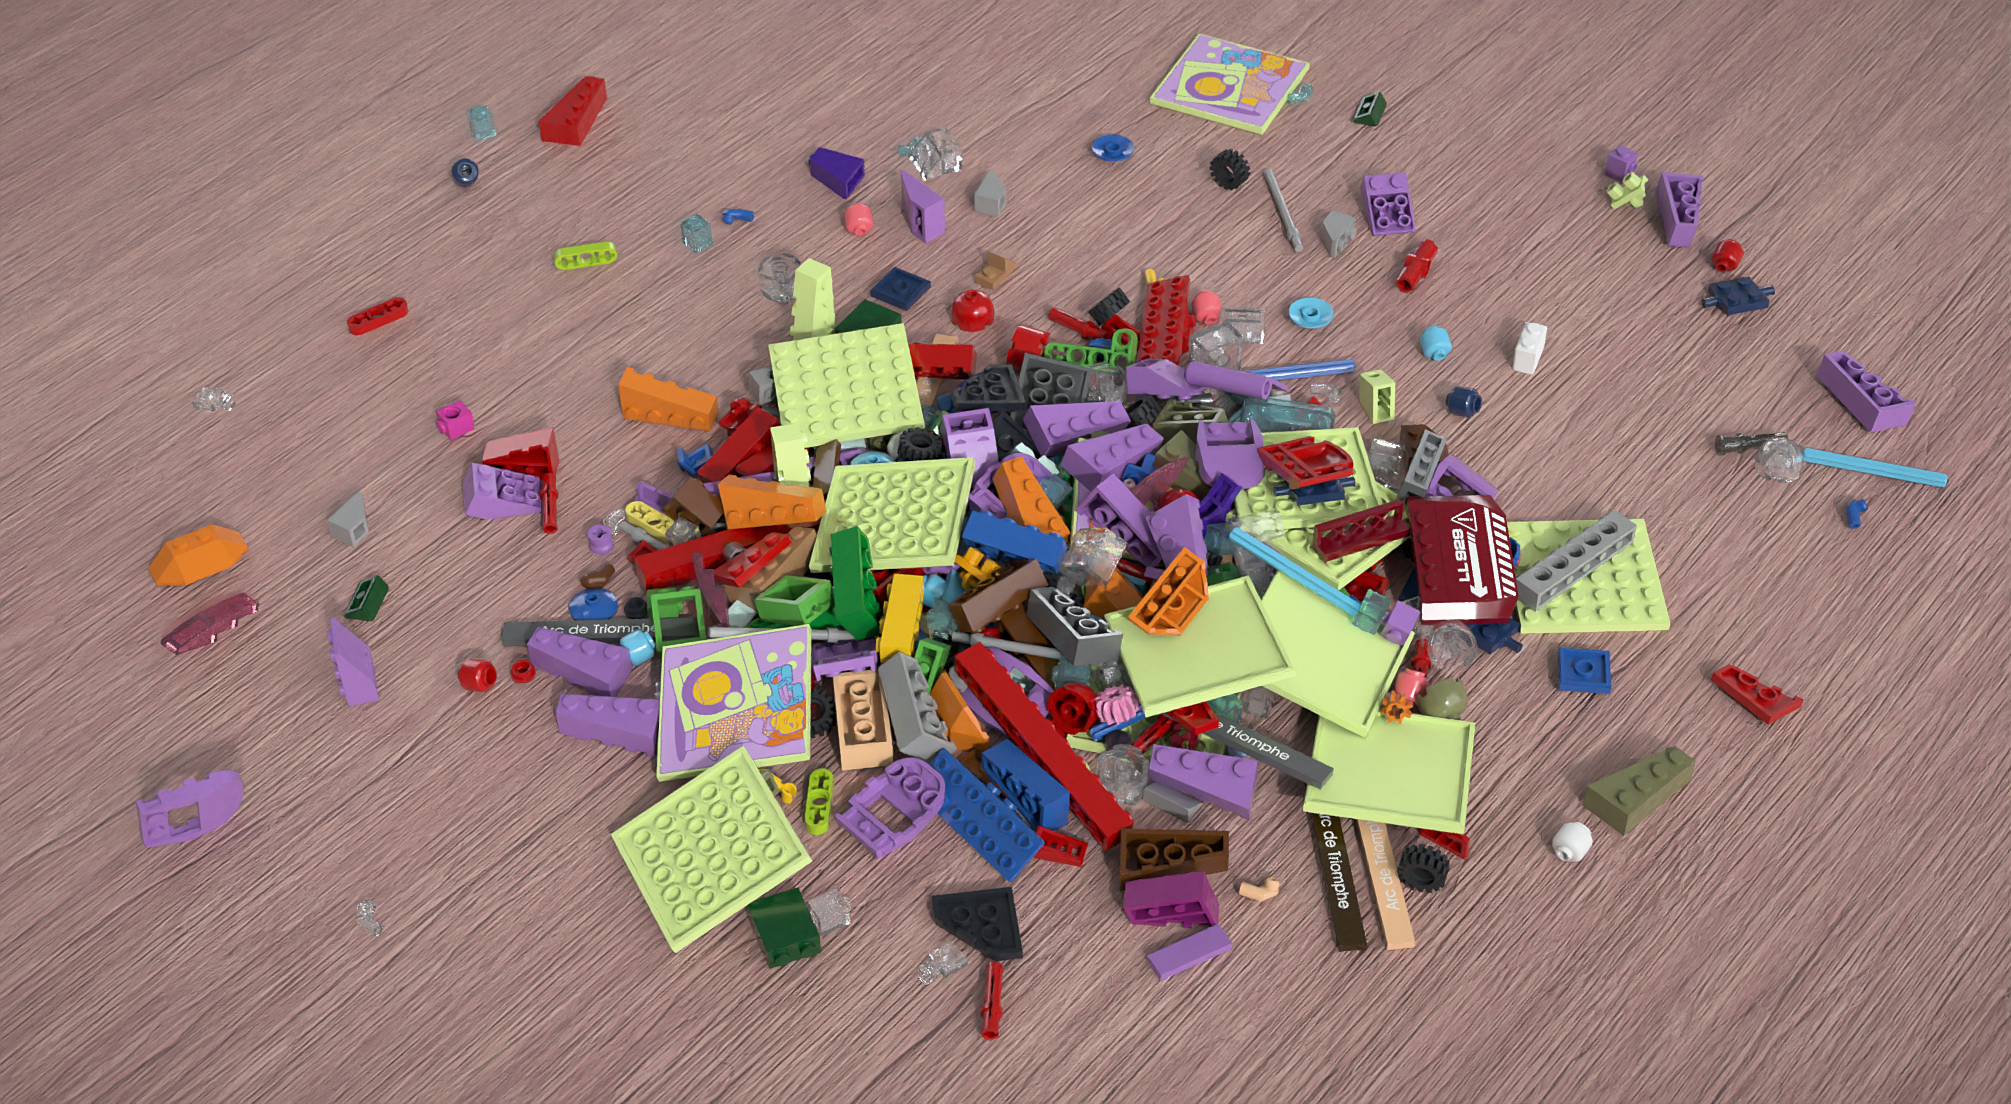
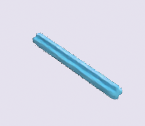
M1805 448L1802 457L1804 462L1941 488L1945 487L1947 482V475L1944 473L1811 448Z
M1238 527L1231 531L1229 540L1351 616H1355L1359 611L1361 605L1283 555Z

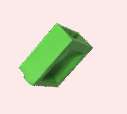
M785 575L754 599L761 621L796 626L811 623L835 603L831 592L830 580Z
M690 586L683 587L680 591L676 592L659 590L656 594L650 595L658 658H662L663 646L707 640L700 589ZM695 600L700 637L663 641L658 604Z

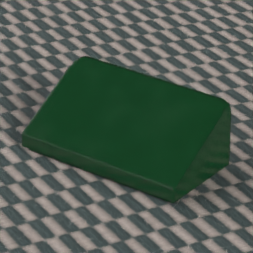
M1377 92L1363 97L1353 119L1354 123L1378 126L1387 106L1382 93Z
M379 575L360 581L344 616L346 619L373 621L389 590V586Z

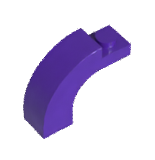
M1224 473L1220 474L1207 496L1199 503L1200 508L1198 510L1203 523V538L1214 532L1226 521V514L1233 510L1231 504L1243 488Z

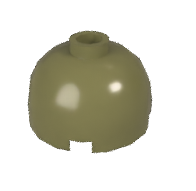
M1452 678L1440 681L1426 689L1428 692L1426 696L1422 698L1419 694L1415 699V704L1422 715L1454 720L1461 719L1460 715L1465 711L1468 704V696L1460 678H1457L1456 682Z

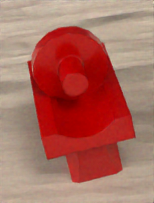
M743 397L741 399H734L730 403L731 410L719 421V426L727 429L728 436H731L757 407L762 409V405L753 404Z

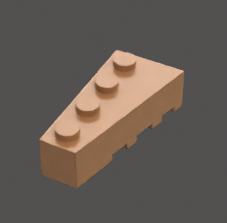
M794 527L786 534L792 543L748 579L740 588L723 584L722 586L731 605L738 600L753 610L758 611L754 599L785 575L802 577L809 569L817 537L815 530L812 528Z

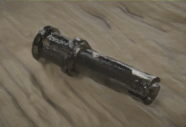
M1786 432L1745 436L1742 433H1736L1735 436L1728 437L1717 435L1715 449L1719 456H1723L1730 452L1743 454L1746 450L1786 447L1788 445V435Z

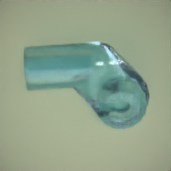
M1305 83L1301 86L1298 93L1288 94L1289 104L1307 102L1313 94V86Z
M919 136L909 145H899V156L919 155L926 147L927 142L925 138Z

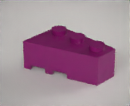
M1204 871L1126 882L1124 910L1131 924L1166 927V922L1183 923V928H1192V924L1209 925L1210 928L1218 924L1219 903Z

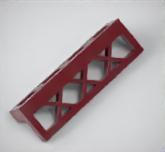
M1401 499L1314 525L1313 550L1325 563L1410 536L1411 528L1402 519L1404 503ZM1394 510L1393 516L1384 518L1390 511ZM1375 516L1369 523L1363 524L1369 517ZM1353 523L1348 530L1342 531L1347 524ZM1331 530L1327 536L1321 538L1322 532Z

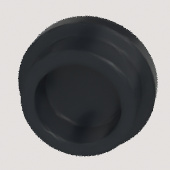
M640 597L629 599L624 607L625 616L629 619L644 618L648 614L647 603Z

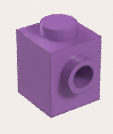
M1619 145L1608 155L1605 175L1622 183L1627 174L1636 171L1638 167V162H1636L1638 153Z
M1397 601L1392 612L1386 611L1380 625L1384 626L1380 636L1386 638L1391 643L1404 646L1420 611Z

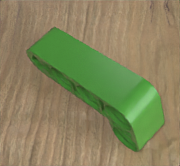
M1119 329L1113 335L1111 350L1055 342L1048 344L1044 353L1046 358L1088 368L1126 372L1127 366L1135 364L1138 338L1133 330ZM1124 333H1127L1130 337L1127 345H1123L1121 342V336ZM1054 350L1067 352L1066 356H1057L1054 354ZM1077 350H1081L1083 353V358L1079 362L1076 361L1074 356ZM1100 352L1105 357L1101 365L1096 361V357ZM1122 355L1127 361L1123 368L1118 365V359Z

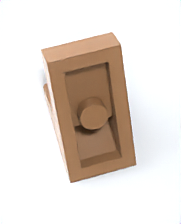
M988 251L987 265L975 275V283L994 290L1018 267V264Z

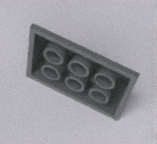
M1025 353L1018 383L1026 406L1024 411L1011 412L1010 417L1029 433L1023 417L1030 406L1085 403L1092 368Z

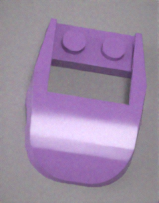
M1250 418V422L1203 423V420H1199L1195 462L1199 464L1200 476L1206 484L1213 487L1221 473L1228 475L1241 485L1242 489L1254 487L1261 483L1264 478L1265 468L1257 448L1264 447L1263 436L1254 418Z
M1014 453L1002 459V462L1022 456L1052 502L1058 492L1057 481L1054 475L1036 458L1025 453ZM1002 462L997 465L993 464L987 469L986 473L977 481L973 490L969 493L967 502L974 511L979 513L981 510L988 511L995 518L1001 520L1006 518L1007 515L1005 505H1002L1001 501L987 488L994 484L992 478Z
M1450 454L1436 466L1425 496H1454L1446 487L1440 486L1437 483L1443 474L1447 476L1456 475L1458 485L1467 491L1476 490L1475 495H1491L1494 499L1497 489L1457 457Z
M874 637L860 641L856 640V643L854 640H838L837 643L821 641L811 646V677L817 681L821 680V675L823 674L826 677L840 675V671L851 670V672H861L868 666H871V671H874L880 666L879 653L876 652V640Z
M986 648L993 652L996 661L1001 667H1006L1009 673L1016 668L1036 683L1027 697L1031 702L1034 701L1038 705L1041 714L1046 717L1049 713L1047 711V701L1055 690L1024 661L998 648ZM969 687L966 688L964 693H960L980 722L1008 736L990 712L984 709L985 706Z
M903 758L890 764L885 768V773L877 778L872 776L865 782L866 786L858 795L855 793L848 800L850 806L842 815L838 812L835 815L838 826L848 831L869 849L877 859L912 841L929 824L943 805L945 799L944 779L935 769L921 759ZM882 796L912 822V826L903 832L899 831L894 834L866 809Z
M232 770L209 773L205 780L195 782L194 778L183 781V786L178 789L169 791L166 788L157 792L156 798L144 802L141 799L136 801L140 837L145 847L187 842L209 833L227 822L235 814L243 798L244 791L241 776ZM197 802L198 818L187 821V825L174 829L172 825L169 826L168 810L185 807Z

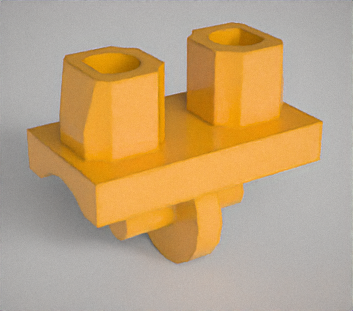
M970 547L963 557L956 555L955 562L968 571V573L963 571L960 574V577L963 579L961 585L966 591L974 588L978 589L976 584L980 580L992 578L991 573L1001 567L988 558L982 567H979L978 564L984 554L973 547Z

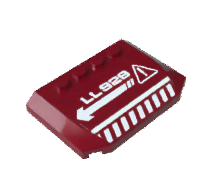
M1492 496L1405 497L1406 518L1411 528L1410 533L1419 592L1418 607L1421 625L1508 623L1519 595L1506 515Z

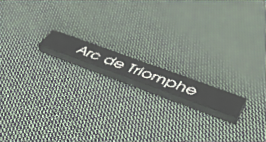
M697 617L660 618L663 641L700 637ZM653 619L504 622L502 635L503 646H527L537 627H542L611 644L620 643L622 637L636 629H641L643 632L648 631L653 641L656 642Z
M1164 712V713H1160V714H1162V715H1164V716H1166V717H1168V718L1174 720V719L1171 718L1169 715H1167L1165 712ZM1217 713L1215 715L1219 720V728L1202 733L1320 790L1333 775L1334 768Z

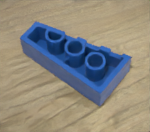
M972 510L962 535L968 549L970 547L976 548L986 553V556L988 555L994 559H997L998 555H1002L1006 560L1037 559L1042 571L1058 574L1068 548L1063 537L1057 533L1049 532L1048 535L1040 532V529L1035 526L1026 525V527L1017 525V522L1010 518H1003L1001 520L984 510H981L980 513Z
M1006 739L982 752L981 768L985 771V774L1018 806L1017 810L1035 831L1038 825L1056 831L1068 824L1070 792L1017 746Z

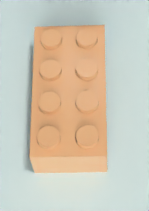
M878 669L874 671L844 672L833 676L842 770L882 767L893 763L888 706L886 705V697L880 682L881 678Z

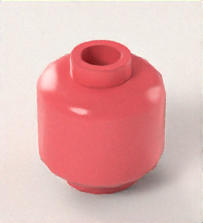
M854 203L845 211L846 228L851 234L862 236L873 228L872 212L868 206L862 203Z
M1210 291L1199 292L1191 303L1195 319L1199 323H1205L1206 325L1214 324L1223 314L1218 295Z
M1406 668L1405 672L1398 673L1393 691L1400 695L1405 692L1406 700L1413 701L1412 707H1414L1415 699L1419 694L1422 698L1426 696L1429 680L1425 678V673Z

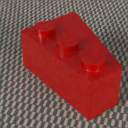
M554 427L487 441L482 464L539 477L540 480L541 476L545 473H553L556 476L559 456Z

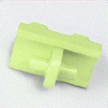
M1631 172L1623 179L1622 183L1625 187L1622 188L1618 182L1611 184L1607 191L1612 198L1611 206L1617 209L1626 203L1627 206L1641 207L1643 205V198L1646 196L1644 183L1648 181V178L1645 175L1639 178Z

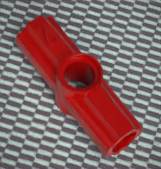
M1426 239L1424 242H1420L1413 254H1408L1403 270L1396 279V286L1399 287L1401 292L1408 293L1413 291L1420 279L1426 278L1431 262L1438 252V247L1434 244V241Z

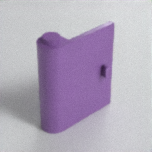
M1192 361L1184 369V378H1186L1188 384L1259 399H1267L1271 389L1285 392L1289 390V387L1271 377L1195 361Z

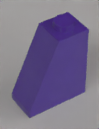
M819 147L809 158L811 176L843 199H847L865 176L864 159Z

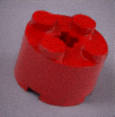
M1018 325L1012 338V348L1008 351L1006 365H1012L1013 369L1021 371L1025 353L1045 357L1044 346L1048 344L1050 333L1029 326Z

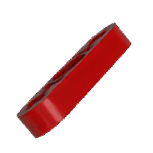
M396 297L350 316L347 320L349 332L352 335H363L405 317L409 312L407 301L404 298ZM376 315H383L379 318H373Z

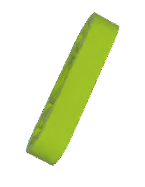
M612 242L558 249L554 253L555 266L560 270L609 264L617 259L616 246ZM583 253L591 254L587 259L580 258V255Z
M816 769L810 775L805 811V827L807 832L812 835H822L829 829L834 780L832 772L828 769ZM820 780H824L823 789L819 788ZM817 798L826 800L822 805L812 803ZM816 815H820L818 824H814Z

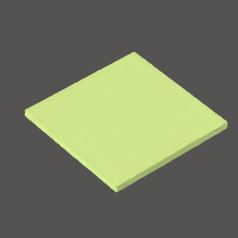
M1277 570L1261 601L1295 668L1296 676L1262 686L1365 738L1415 632L1411 631L1404 646L1391 643L1386 638L1380 636L1384 629V626L1380 625L1383 616L1363 606H1360L1355 616H1351Z
M1249 576L1208 586V601L1180 636L1151 635L1142 631L1127 619L1137 606L1104 615L1109 630L1112 632L1118 630L1123 633L1119 655L1145 717L1296 676L1295 668Z
M1379 709L1364 738L1319 715L1312 758L1334 768L1332 777L1321 790L1307 784L1303 811L1464 834L1475 732L1474 722L1411 714L1410 718L1404 717L1402 719V724H1399L1398 721L1388 723L1387 714H1381V709Z

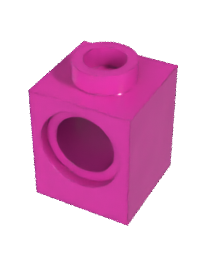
M461 400L436 411L438 419L436 426L439 432L445 434L450 440L475 429L472 412Z

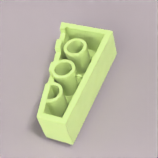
M808 258L795 270L793 296L797 299L791 315L795 316L794 326H790V335L793 336V341L835 334L831 267Z
M799 423L770 428L776 482L788 486L793 484L811 487L808 482L811 481L810 470L806 466L809 463V455L807 449L804 450V446H808L806 432H801Z

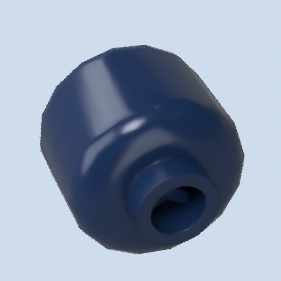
M468 158L458 159L454 162L451 169L452 180L460 187L473 185L479 175L477 164Z
M1457 386L1452 389L1451 393L1447 394L1446 405L1452 415L1468 418L1473 417L1480 411L1482 398L1474 388Z

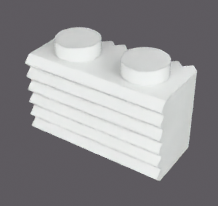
M1525 323L1515 348L1513 370L1528 374L1535 372L1545 346L1546 326L1537 323Z

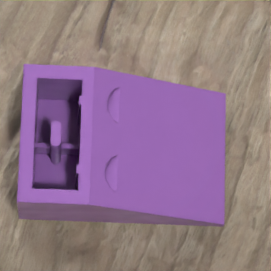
M902 169L900 175L904 212L912 234L927 243L945 233L944 198Z
M1406 172L1364 176L1360 190L1363 207L1373 236L1416 232Z
M1145 359L1126 367L1128 394H1136L1137 398L1150 394L1157 395L1159 399L1170 398L1171 395H1177L1178 399H1190L1191 395L1202 394L1201 391L1208 389L1207 387L1188 384L1186 378H1184V369L1167 359Z
M989 408L942 415L940 430L947 459L974 457L976 465L971 483V488H974L977 481L986 473L991 465L999 464L994 427Z
M472 463L463 481L465 515L483 519H495L542 512L539 477Z
M330 619L331 629L327 630L329 644H333L334 647L329 648L332 663L337 662L334 665L336 680H342V682H338L341 697L346 696L348 706L379 700L370 647L336 619Z

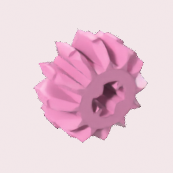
M1113 685L1112 688H1104V692L1097 693V698H1095L1097 715L1101 722H1107L1108 725L1113 723L1119 725L1123 721L1128 722L1129 718L1135 717L1136 712L1139 710V703L1135 692H1133L1132 687H1126L1125 685H1120L1119 687Z

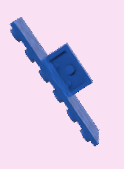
M943 748L929 764L943 777L945 782V799L938 814L1006 880L1012 882L1045 844V841L1021 820L1023 817L1016 812L1018 806L1007 797L1003 800L999 796L1002 792L991 782L986 785L980 781L948 750Z

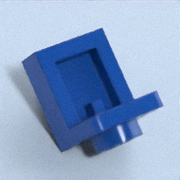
M708 443L689 454L680 447L677 449L679 457L677 463L682 471H687L693 478L698 475L697 472L712 457L713 450Z
M1146 453L1141 467L1128 463L1121 481L1132 479L1136 485L1141 488L1144 487L1147 479L1152 480L1156 467L1153 466V462L1156 456Z

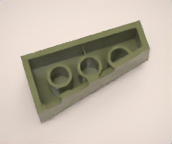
M1181 430L1156 452L1153 466L1156 467L1154 476L1172 489L1181 488L1193 492L1202 501L1212 486L1206 484L1200 476L1199 464L1195 462L1196 444Z
M1674 745L1587 785L1583 806L1619 833L1626 835L1691 781L1695 759Z

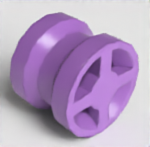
M599 524L588 530L587 535L592 553L603 555L613 549L612 533L608 526Z

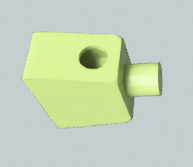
M1382 370L1361 373L1358 378L1359 400L1372 424L1394 420L1395 382Z

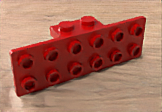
M1189 275L1177 276L1172 279L1155 281L1148 284L1137 362L1145 359H1167L1179 365L1181 352H1191L1196 319L1193 314H1190L1187 307L1190 286Z

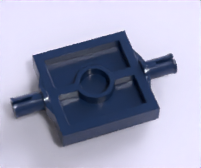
M1750 277L1720 281L1709 284L1708 292L1712 297L1702 299V306L1704 308L1718 306L1727 315L1768 308L1769 299L1766 296L1774 295L1775 288L1773 285L1763 288L1758 287Z
M1354 476L1298 489H1289V482L1284 479L1286 486L1273 487L1274 497L1289 495L1295 500L1297 506L1345 500V490L1343 488L1355 487L1356 483Z
M1510 618L1508 623L1451 624L1450 627L1451 632L1490 655L1502 647H1508L1516 653H1519L1523 647L1522 643L1512 638L1520 629V623Z

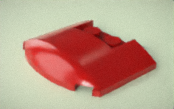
M1308 436L1257 448L1268 471L1274 470L1289 482V489H1298L1349 477L1354 473L1353 460L1344 449L1326 440L1314 443L1315 437Z

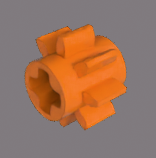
M1392 691L1389 699L1383 697L1382 704L1385 706L1381 708L1380 713L1387 714L1388 723L1398 721L1399 724H1402L1404 717H1411L1412 712L1408 709L1412 707L1413 701L1406 700L1405 692L1400 695ZM1393 705H1397V708H1399V709L1401 708V710H1397L1396 707H1392V706H1393Z

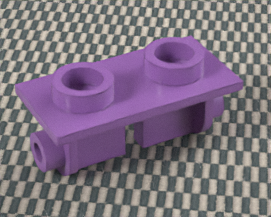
M643 482L637 484L636 491L639 495L633 502H643L663 513L661 509L674 494L662 490L658 492L657 488Z

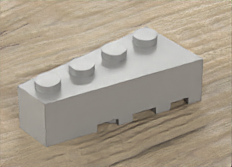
M898 652L878 668L881 678L880 682L886 697V705L891 716V724L897 739V746L901 752L930 763L943 748L950 753L954 752L957 748L954 742H949L945 732L948 731L945 721L940 722L935 712L938 709L937 703L926 692L929 685L917 659Z

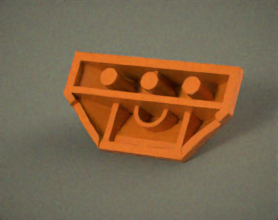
M211 524L165 542L148 570L157 586L188 585L233 567L249 549L239 532Z
M1184 547L1127 619L1147 634L1180 636L1209 599L1205 561Z
M1105 555L1087 572L1084 607L1092 615L1100 617L1103 621H1105V614L1137 606L1145 597Z
M945 669L941 670L930 695L937 703L938 709L935 712L939 721H945L948 731L945 732L948 741H953L957 749L967 752L974 748L981 753L988 750L989 736L949 678Z

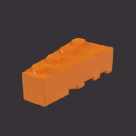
M626 368L618 384L623 419L704 431L712 430L719 414L717 396L690 387L683 389L676 385L675 382L668 380L665 383L654 379V375L648 373L641 375L635 373L633 368Z
M1022 456L1002 462L992 479L1001 504L1005 505L1007 511L1006 518L1016 521L1017 525L1026 527V525L1035 526L1040 529V532L1048 535L1049 532L1057 533L1066 542L1071 532Z
M728 475L718 483L728 529L817 521L827 512L823 492L820 488L793 484L788 486L774 481L762 482L754 478H737L735 475Z

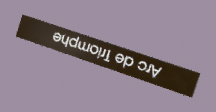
M1310 812L1339 952L1366 950L1367 941L1340 817Z

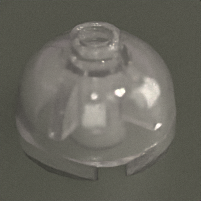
M1783 437L1770 438L1761 444L1757 451L1754 464L1755 469L1759 475L1771 481L1772 477L1779 479V483L1791 482L1800 476L1803 469V452L1793 440Z
M1449 619L1439 622L1432 627L1426 639L1428 656L1431 658L1434 666L1441 670L1455 671L1457 670L1455 667L1463 665L1466 667L1475 658L1478 649L1475 635L1468 625L1458 620Z

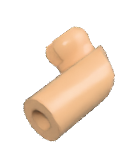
M1273 877L1267 878L1265 885L1259 887L1242 882L1239 895L1257 901H1264L1278 894L1280 882Z

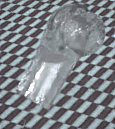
M1311 382V394L1328 395L1330 402H1338L1340 400V388L1327 383Z
M620 507L603 520V525L611 529L612 537L618 534V523L626 517L625 511Z
M1065 576L1059 577L1056 589L1071 598L1069 594L1070 592L1073 593L1075 581Z
M363 900L357 906V924L376 937L383 930V926L372 919V914L375 913L373 909L376 908V904L371 900Z

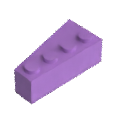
M1669 172L1661 173L1655 194L1669 245L1690 247L1698 225L1703 176Z

